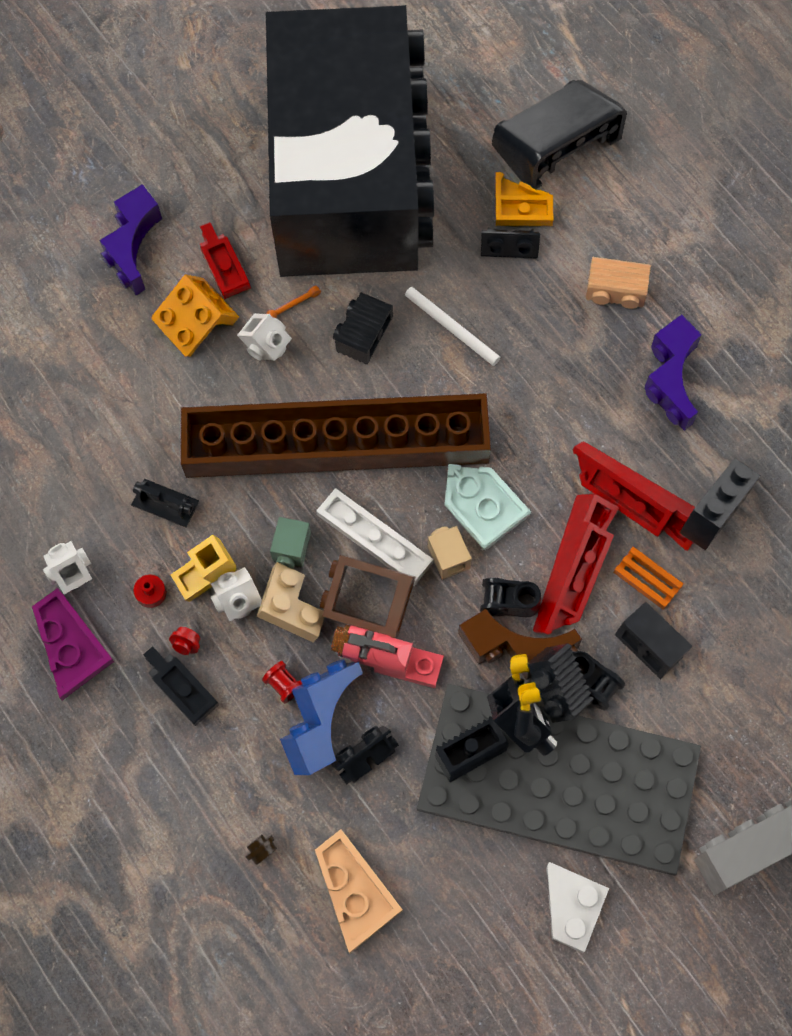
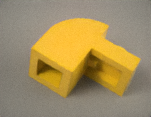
M211 535L187 552L191 561L170 575L184 599L191 602L212 587L211 583L217 581L221 575L227 572H235L236 564L222 541L218 537Z

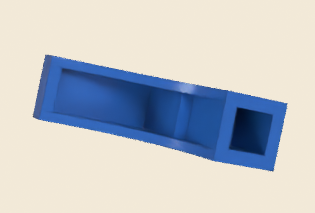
M344 659L333 662L327 666V672L321 675L319 672L310 674L301 679L302 684L292 689L304 722L289 729L290 734L281 738L280 741L294 775H311L336 761L331 742L332 717L336 704L345 688L354 679L363 674L359 662L346 663Z

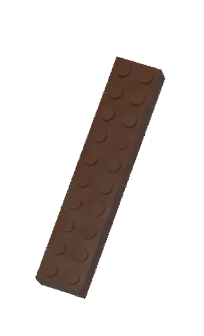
M487 393L181 407V466L186 478L448 466V464L474 465L489 464L491 445Z

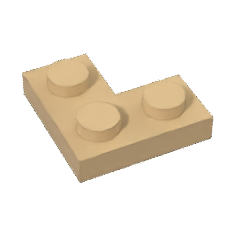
M277 562L272 568L257 617L314 643L319 637L324 620L322 616L323 610L298 599L305 575Z

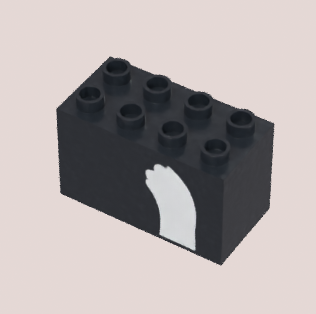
M406 5L266 12L269 206L280 277L418 271V248L433 247L434 217L433 180H430L429 165H431L430 129L427 128L426 115H428L427 80L424 78L423 66L425 65L423 29L408 30Z

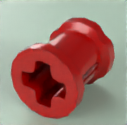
M284 661L275 664L262 678L264 684H270L281 696L280 699L284 704L294 698L292 689L302 684L301 680L297 681L289 673Z

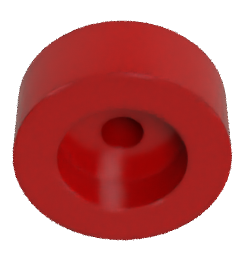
M152 574L140 577L133 589L134 596L139 604L147 608L159 606L165 600L167 594L163 581L158 576Z

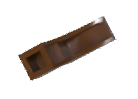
M486 609L460 624L458 630L459 636L478 665L484 661L492 663L504 654V649H506L510 657L526 654L528 662H530V660L534 659L533 657H536L545 648L568 643L571 645V650L577 652V648H579L582 638L575 629L565 634L548 638L520 635L498 623ZM530 672L522 673L526 680L532 677Z

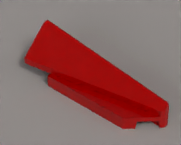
M584 441L574 446L573 454H577L581 469L579 477L583 487L618 506V510L655 536L658 537L665 531L684 550L688 551L694 543L679 532L695 508L693 505Z
M596 494L576 496L533 627L534 632L549 635L555 629L580 621L614 537L613 534L606 530L619 509L618 506Z

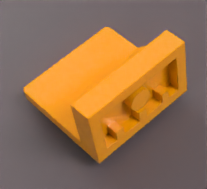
M187 274L182 277L151 317L154 323L185 357H190L216 325L225 324L233 326L239 318L235 311L204 278Z

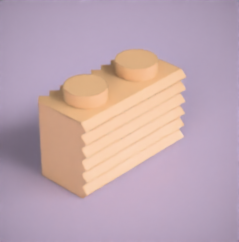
M592 257L586 299L600 305L610 302L611 304H621L629 309L644 307L648 293L651 265Z

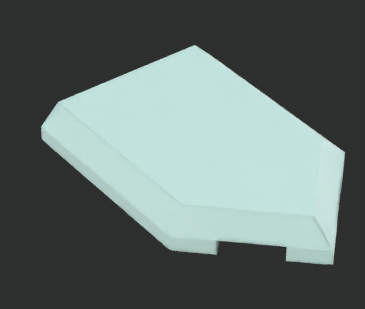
M448 464L445 507L483 550L489 549L531 514L527 506L492 468L461 467V465Z

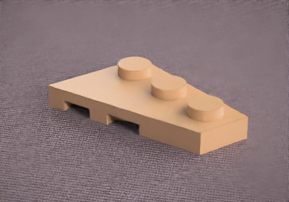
M340 829L316 848L315 853L350 954L400 914L403 909L342 829Z

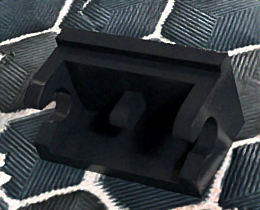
M647 602L630 615L615 634L660 680L692 648V645Z

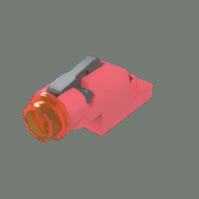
M346 625L345 628L337 626L331 645V651L337 652L338 656L348 658L353 662H359V664L374 667L375 673L431 688H436L444 655L414 648L413 643L352 625Z

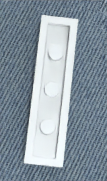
M336 488L316 511L317 516L388 568L415 576L413 586L417 584L433 564V558Z

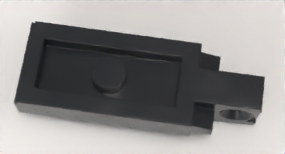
M153 646L143 654L153 667L149 672L152 680L194 726H197L219 706L216 699L177 657L169 654L164 659Z

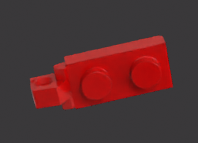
M211 222L200 226L201 234L205 241L200 243L201 252L223 298L227 299L251 289L249 280L228 237L224 236V234L217 236Z

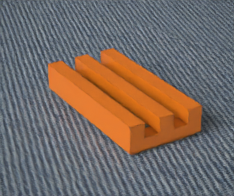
M634 546L613 572L662 610L667 607L683 586L681 581ZM632 559L640 563L642 566H644L646 569H648L650 572H652L654 575H656L658 578H660L662 581H664L666 584L672 587V590L665 584H663L661 581H659L657 578H655L653 575H651L649 572H647L645 569H643L641 566H639L637 563H635ZM625 567H629L631 570H633L635 573L641 576L642 579H644L646 582L653 585L655 588H657L659 591L665 594L666 597L662 598L660 595H658L656 592H654L652 589H650L648 586H646L644 583H642L640 580H638L636 577H634L632 574L626 571Z

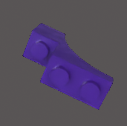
M143 184L114 201L117 211L114 217L120 228L100 240L103 252L100 254L109 268L115 267L118 271L116 276L125 289L130 287L135 295L146 290L142 277L137 270V254L140 244L148 231L162 220L158 203Z
M681 314L654 335L651 345L652 352L660 362L665 363L648 376L644 389L647 397L653 403H658L666 411V416L674 425H679L685 431L693 425L698 411L694 408L685 392L682 379L683 363L697 348L702 335Z

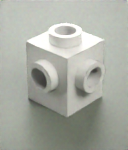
M254 313L237 335L248 347V353L257 360L275 361L285 353L286 345L292 339L285 331L286 327L278 319L273 318L270 314Z
M72 541L66 544L60 543L55 545L48 551V554L43 556L47 567L43 569L51 585L55 583L59 585L63 594L80 587L92 579L86 567L91 564L83 548L76 550Z
M245 567L235 572H227L221 575L217 581L211 583L216 593L211 596L218 614L223 611L225 612L229 621L244 618L261 605L262 599Z

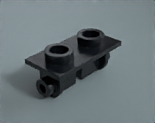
M488 227L487 230H482L481 256L538 258L540 233L534 232V229L530 231L513 230V232H507V230L490 229Z
M144 478L142 483L137 481L133 487V493L136 496L131 506L187 528L200 501Z
M374 726L361 736L363 740L352 748L349 745L336 754L335 758L337 760L331 763V765L337 771L344 770L339 775L346 785L351 781L353 783L357 782V780L372 770L366 761L368 757H371L374 763L379 765L396 752L395 748L399 746L392 735L386 738L391 733L390 729L384 726L380 728Z

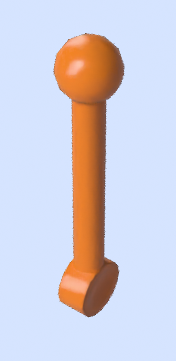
M313 286L307 293L276 310H268L266 314L277 318V315L306 299L317 297L321 290L318 286Z

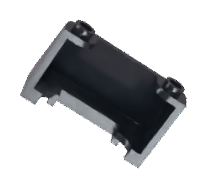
M572 80L561 90L511 119L499 122L494 128L492 146L517 177L536 190L542 186L540 178L546 171L550 174L555 172L556 163L591 142L597 140L602 144L606 140L609 145H612L621 140L627 111L619 102L583 80Z

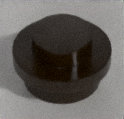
M261 834L247 846V849L250 851L245 856L247 860L252 859L258 865L277 849L273 843L275 840L273 836L265 838Z

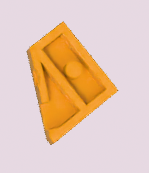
M501 172L495 173V226H553V195L542 190H535L531 185L522 181L519 184L505 179V174Z

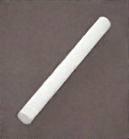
M413 287L406 291L405 296L492 366L498 363L501 358L498 354Z

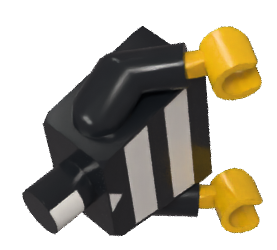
M515 655L510 659L512 676L487 696L492 718L525 753H529L536 748L545 756L555 749L557 741L551 736L552 730L547 716L536 704V702L541 701L536 683L524 684V679L520 678L519 673L530 672L527 666V655Z

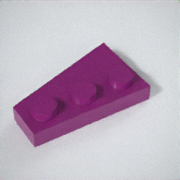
M58 588L32 606L40 636L47 652L50 669L57 685L56 689L59 698L63 701L114 661Z

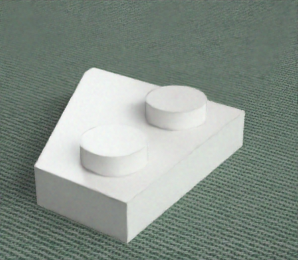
M549 862L546 872L548 875L552 939L584 953L609 888Z

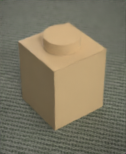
M457 526L450 529L448 527H441L431 533L432 536L428 537V549L442 580L471 568L472 558Z

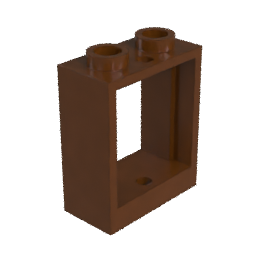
M340 555L339 560L334 559L329 571V578L333 579L329 591H324L320 602V608L324 609L322 616L397 638L416 577L345 555ZM348 566L398 581L386 625L335 611Z

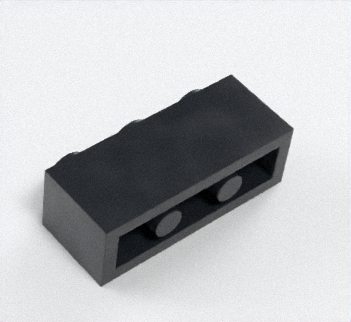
M734 458L693 509L679 533L706 551L744 502L761 475Z

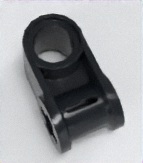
M502 578L483 579L482 586L485 588L484 604L480 606V612L486 609L491 616L506 615L526 618L534 616L539 611L541 590L535 583ZM494 593H497L496 601H494ZM528 594L534 597L535 601L532 604L525 605L518 598Z
M582 651L574 652L573 656L577 657L575 661L581 663L586 669L583 679L586 680V685L589 686L590 696L594 698L592 704L601 710H607L609 700L618 689L624 688V681L615 672L604 667L588 653ZM605 685H607L608 687L606 688V690L603 693H601V689Z

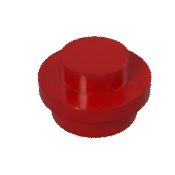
M179 627L169 637L172 648L179 654H195L200 648V636L187 627Z

